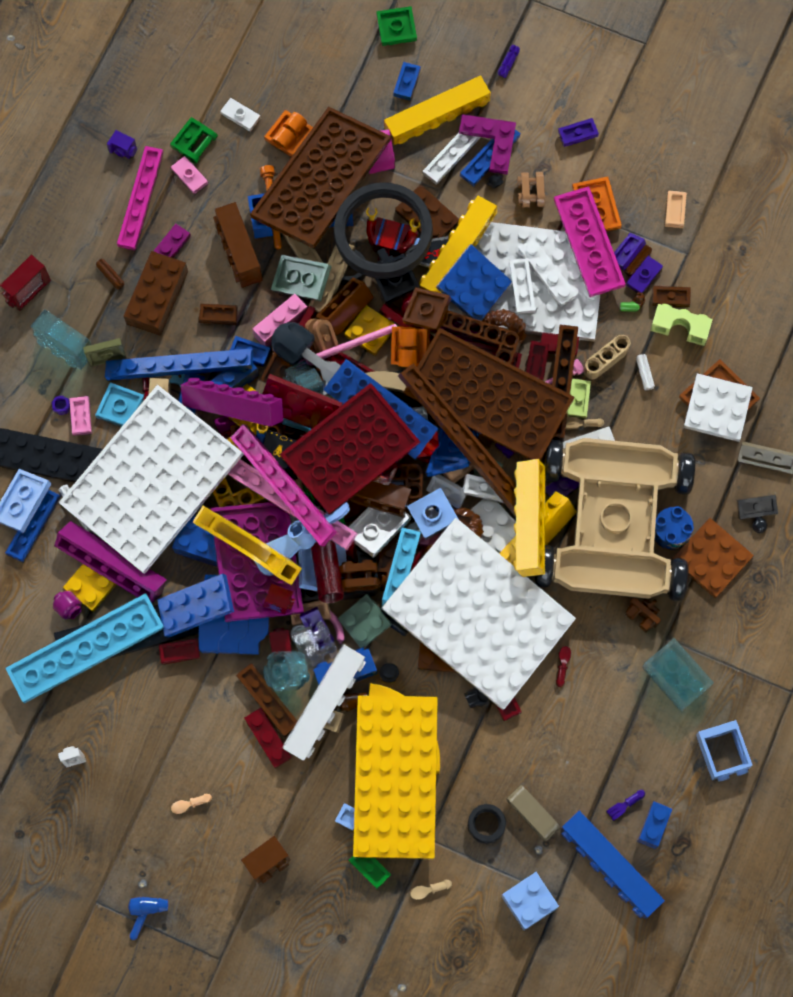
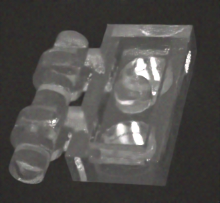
M323 621L316 624L317 632L313 633L310 626L292 633V637L307 669L325 662L324 655L329 654L331 659L337 655V647L332 642L329 636L330 631L328 627H325ZM323 639L325 646L320 648L317 640Z

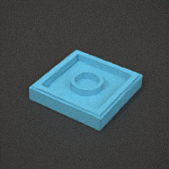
M110 382L95 417L122 427L142 404L144 395Z

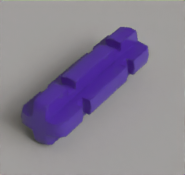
M511 45L509 52L502 62V66L498 70L499 76L507 77L508 71L520 52L518 46Z

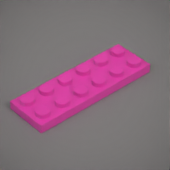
M589 186L554 196L556 208L589 297L625 287L626 283Z

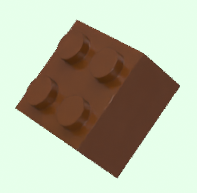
M275 836L241 859L257 884L268 882L273 877L271 874L277 870L279 872L283 871L289 866L288 862L291 860Z

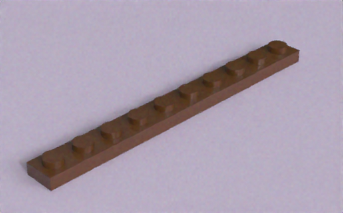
M411 364L398 375L400 380L515 515L516 497L514 489L517 487L516 484L415 364Z

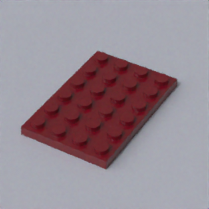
M370 383L280 453V457L327 514L330 515L418 446L420 441L372 383Z

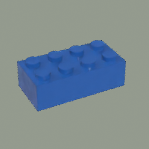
M193 515L177 534L172 548L176 554L218 567L214 535L194 524L193 520L196 515Z

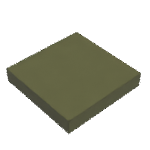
M120 338L83 347L90 367L105 364L109 360L127 358Z

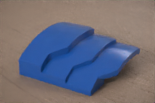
M205 575L204 581L218 575ZM224 616L199 625V651L201 653L259 655L260 642L269 634V617L225 622Z

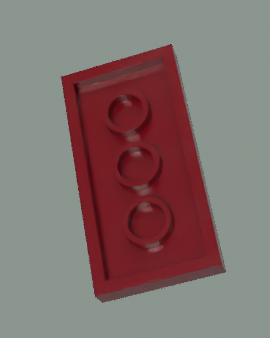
M269 374L262 393L263 395L272 394L274 397L281 398L283 418L310 429L314 428L342 405V402L272 374Z

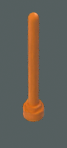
M265 165L260 168V175L265 180L266 191L273 183L272 179L275 175L274 166ZM272 229L274 247L279 250L282 247L280 232Z

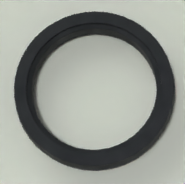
M386 182L369 184L350 194L341 204L334 224V239L343 260L356 272L377 279L399 277L417 267L428 253L433 236L432 219L423 200L404 186ZM377 198L396 199L408 205L418 216L422 229L417 246L405 258L387 264L373 263L358 256L349 246L345 236L348 219L355 209L369 200Z

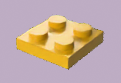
M366 305L344 334L348 339L354 340L391 326L394 323ZM391 334L359 346L376 356Z
M82 564L63 586V589L71 591L83 605L94 612L117 584Z

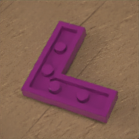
M462 114L459 134L495 139L489 172L508 175L516 122Z

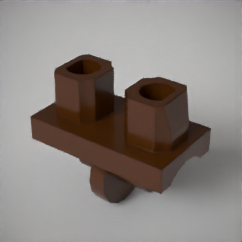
M634 597L630 601L625 615L632 621L638 614L644 618L639 627L645 633L653 627L656 628L661 621L656 616L660 611L655 607V604L658 602L656 599L649 602L644 598L641 603Z

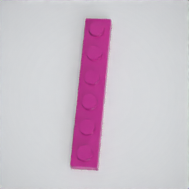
M149 146L144 148L117 241L118 247L136 250L163 157V149Z

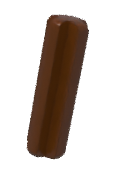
M645 244L624 272L631 277L647 256L651 254L652 248Z
M103 258L96 262L97 268L117 290L125 285L124 281Z

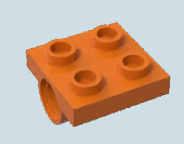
M285 110L264 136V139L292 157L313 127L307 124L306 119L299 113L293 112L291 114Z
M393 326L391 364L409 367L414 363L417 367L429 347L430 330Z

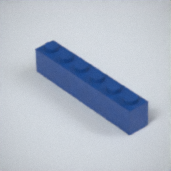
M580 810L562 826L561 830L563 833L561 835L569 843L572 841L577 846L575 850L583 858L586 856L591 861L590 866L597 873L600 871L605 876L604 881L611 888L614 886L619 891L618 896L625 903L629 902L634 907L632 910L639 918L642 916L644 919L648 918L665 901Z

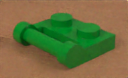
M191 117L172 140L170 147L187 157L194 164H197L200 160L199 157L212 140H216L218 135ZM202 134L207 135L195 152H191V148Z

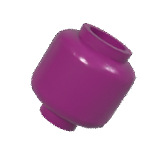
M71 591L59 592L55 595L53 609L63 619H75L81 613L82 602Z

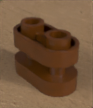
M363 560L361 563L354 564L352 561L342 562V565L339 566L341 577H345V580H342L344 592L366 591L379 588L378 578L372 577L373 574L378 572L377 564L373 563V560ZM352 576H364V578L353 579Z

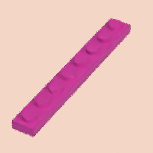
M243 424L231 436L233 442L319 545L325 546L337 533L336 530L250 428Z

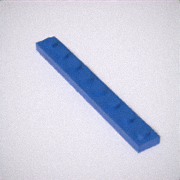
M252 349L109 360L106 361L105 378L109 381L252 369L253 351Z

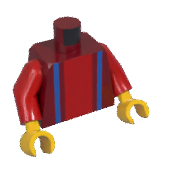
M368 207L366 214L369 216V219H367L366 234L375 252L384 248L388 257L391 255L397 257L414 245L418 234L417 229L421 227L420 221L419 225L415 226V218L411 219L410 225L380 217L374 219L378 209L375 208V214L371 215Z

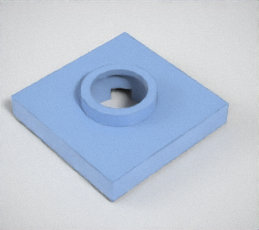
M441 488L407 506L425 540L445 530L454 518L458 519ZM437 506L439 508V515L433 519L428 518L425 511Z

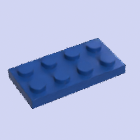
M220 574L157 599L161 621L164 626V636L166 637L174 636L234 612L227 575Z

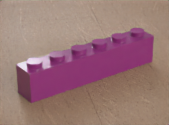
M190 378L188 382L181 384L182 405L185 407L266 426H273L283 421L282 399L274 397L272 394L263 395L259 394L258 391L231 388L227 384L218 385L214 384L213 381H200L199 378Z
M72 521L58 532L54 545L56 548L136 597L146 593L150 602L153 603L163 593L167 579L150 569L144 574L108 543Z

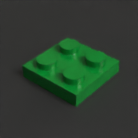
M412 6L376 11L382 46L417 41Z

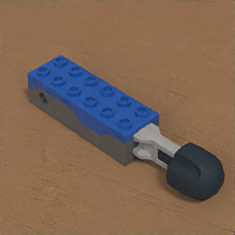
M287 322L275 329L271 343L274 352L290 365H296L303 357L321 370L322 378L328 382L323 390L337 401L342 402V405L372 383L420 441V444L408 453L416 461L420 457L431 456L435 449L438 448L439 429L347 359L341 366L336 362L324 361L310 350L314 342V335L303 326L294 322Z

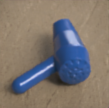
M151 897L130 899L128 905L131 915L138 916L130 933L131 940L138 938L147 915L168 911V899Z

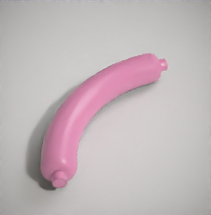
M330 610L331 619L329 620L335 628L337 641L339 644H342L344 641L343 627L337 616Z

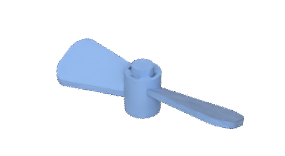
M345 502L330 515L326 513L323 516L332 524L349 512V504ZM295 521L289 526L287 535L266 544L290 559L301 548H311L316 540L300 521ZM255 561L259 570L264 575H274L269 570H267Z

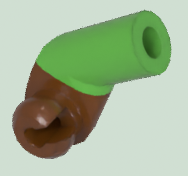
M638 292L631 302H621L620 311H638L645 304V295Z

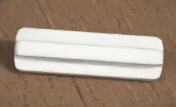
M645 354L638 355L636 361L644 389L646 391L652 390L655 385L647 356Z

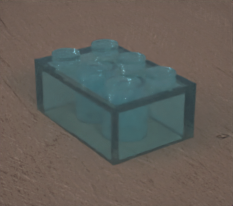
M44 309L31 325L33 336L37 339L36 342L43 348L46 346L50 348L51 353L56 357L66 359L65 362L72 368L77 367L82 370L88 362L83 347L90 346V340Z
M675 638L647 660L642 667L681 712L714 684Z

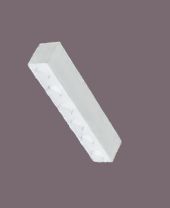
M344 644L342 645L284 743V750L303 761L306 757L310 758L315 749L312 747L316 740L320 741L325 733L323 727L326 722L330 724L335 716L333 710L336 705L340 707L345 699L343 695L347 688L350 689L356 680L353 678L355 673L363 669L366 663L363 661L365 658L363 655Z

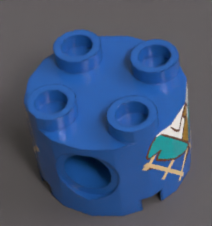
M679 506L662 510L656 518L655 542L660 547L669 550L682 548L688 542L694 530L691 516Z

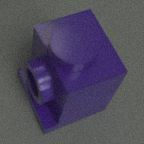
M115 130L107 142V148L111 154L115 152L118 156H125L129 159L136 154L137 146L135 139L118 130Z

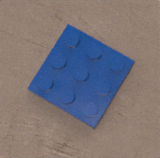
M470 244L437 284L436 288L442 294L450 295L451 302L468 317L481 321L512 281Z

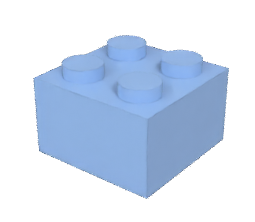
M537 872L501 896L524 931L559 907Z

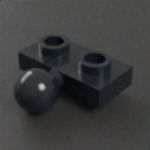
M776 495L736 500L739 519L755 517L752 528L756 533H764L767 530L768 525L763 516L778 514Z

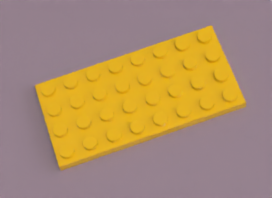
M358 696L353 857L435 859L438 697Z

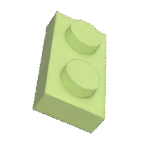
M572 379L570 395L575 398L568 410L567 417L587 418L591 381Z

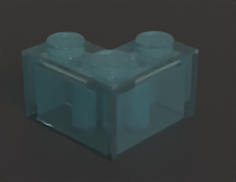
M305 360L285 369L284 380L323 395L324 383L316 369H310Z

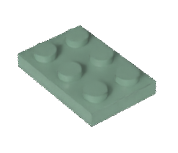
M281 255L271 290L287 295L296 294L301 298L321 302L332 266L326 263Z

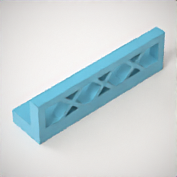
M402 527L383 594L382 606L411 572L421 532Z

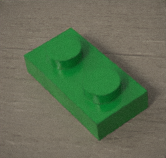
M352 856L348 860L376 889L391 876L376 858Z

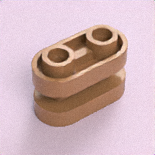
M528 172L517 176V186L521 187V193H518V204H522V208L530 207V202H536L537 207H545L543 172H535V178H529ZM529 185L536 186V194H530Z
M310 319L306 322L305 329L314 335L312 348L315 349V354L338 346L337 338L329 321Z

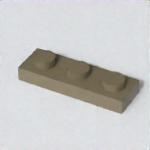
M742 441L737 458L738 462L793 474V453Z

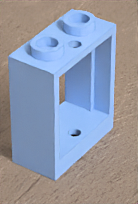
M736 720L699 731L696 734L712 780L718 779V782L729 779V775L734 773L737 776L749 772L748 769L753 766ZM732 733L742 765L716 772L706 740Z

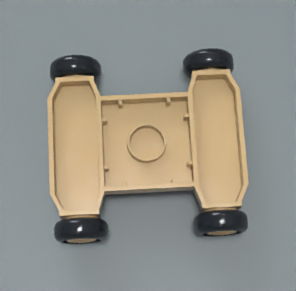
M582 438L566 443L565 448H563L561 441L552 440L545 453V480L557 482L562 475V477H568L579 482L574 546L557 548L556 554L552 546L545 545V574L535 575V584L538 587L545 588L549 587L553 581V583H559L570 591L651 598L659 594H667L668 592L669 599L673 601L683 600L688 586V562L682 558H675L671 561V559L663 558L654 553L658 490L668 487L674 488V486L676 493L680 495L691 493L695 478L694 455L691 453H681L678 456L677 453H673L661 445Z

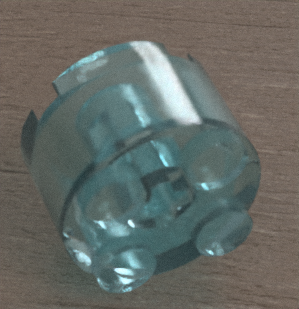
M273 652L266 659L268 662L267 666H264L263 669L264 679L269 687L275 689L274 691L298 690L310 679L305 655L302 652Z

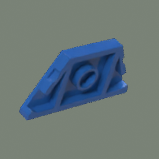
M440 428L438 434L439 446L431 456L426 471L427 477L467 468L470 464L469 460ZM469 429L473 433V435L478 439L479 434Z

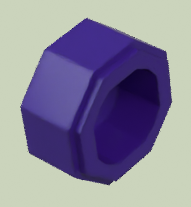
M63 395L55 397L51 402L53 411L58 415L67 414L70 410V401Z

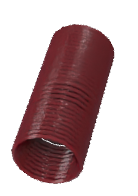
M331 540L325 546H321L316 542L311 547L319 600L323 603H334L344 597L336 544Z

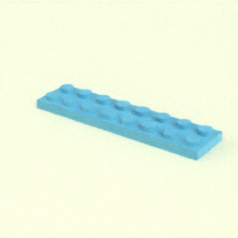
M145 593L5 669L22 702L26 703L161 631L164 626Z

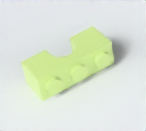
M658 304L650 331L668 336L673 326L682 325L688 331L686 341L705 346L713 319L704 314H693L686 309L678 310L668 304Z

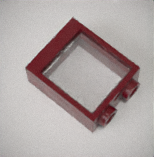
M31 254L0 284L3 291L1 294L6 299L5 302L11 308L16 307L21 311L51 281L46 267Z

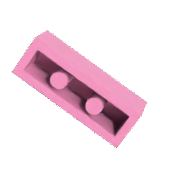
M296 294L292 295L252 328L254 337L261 345L270 347L275 329L287 322L298 324L305 314L307 306Z

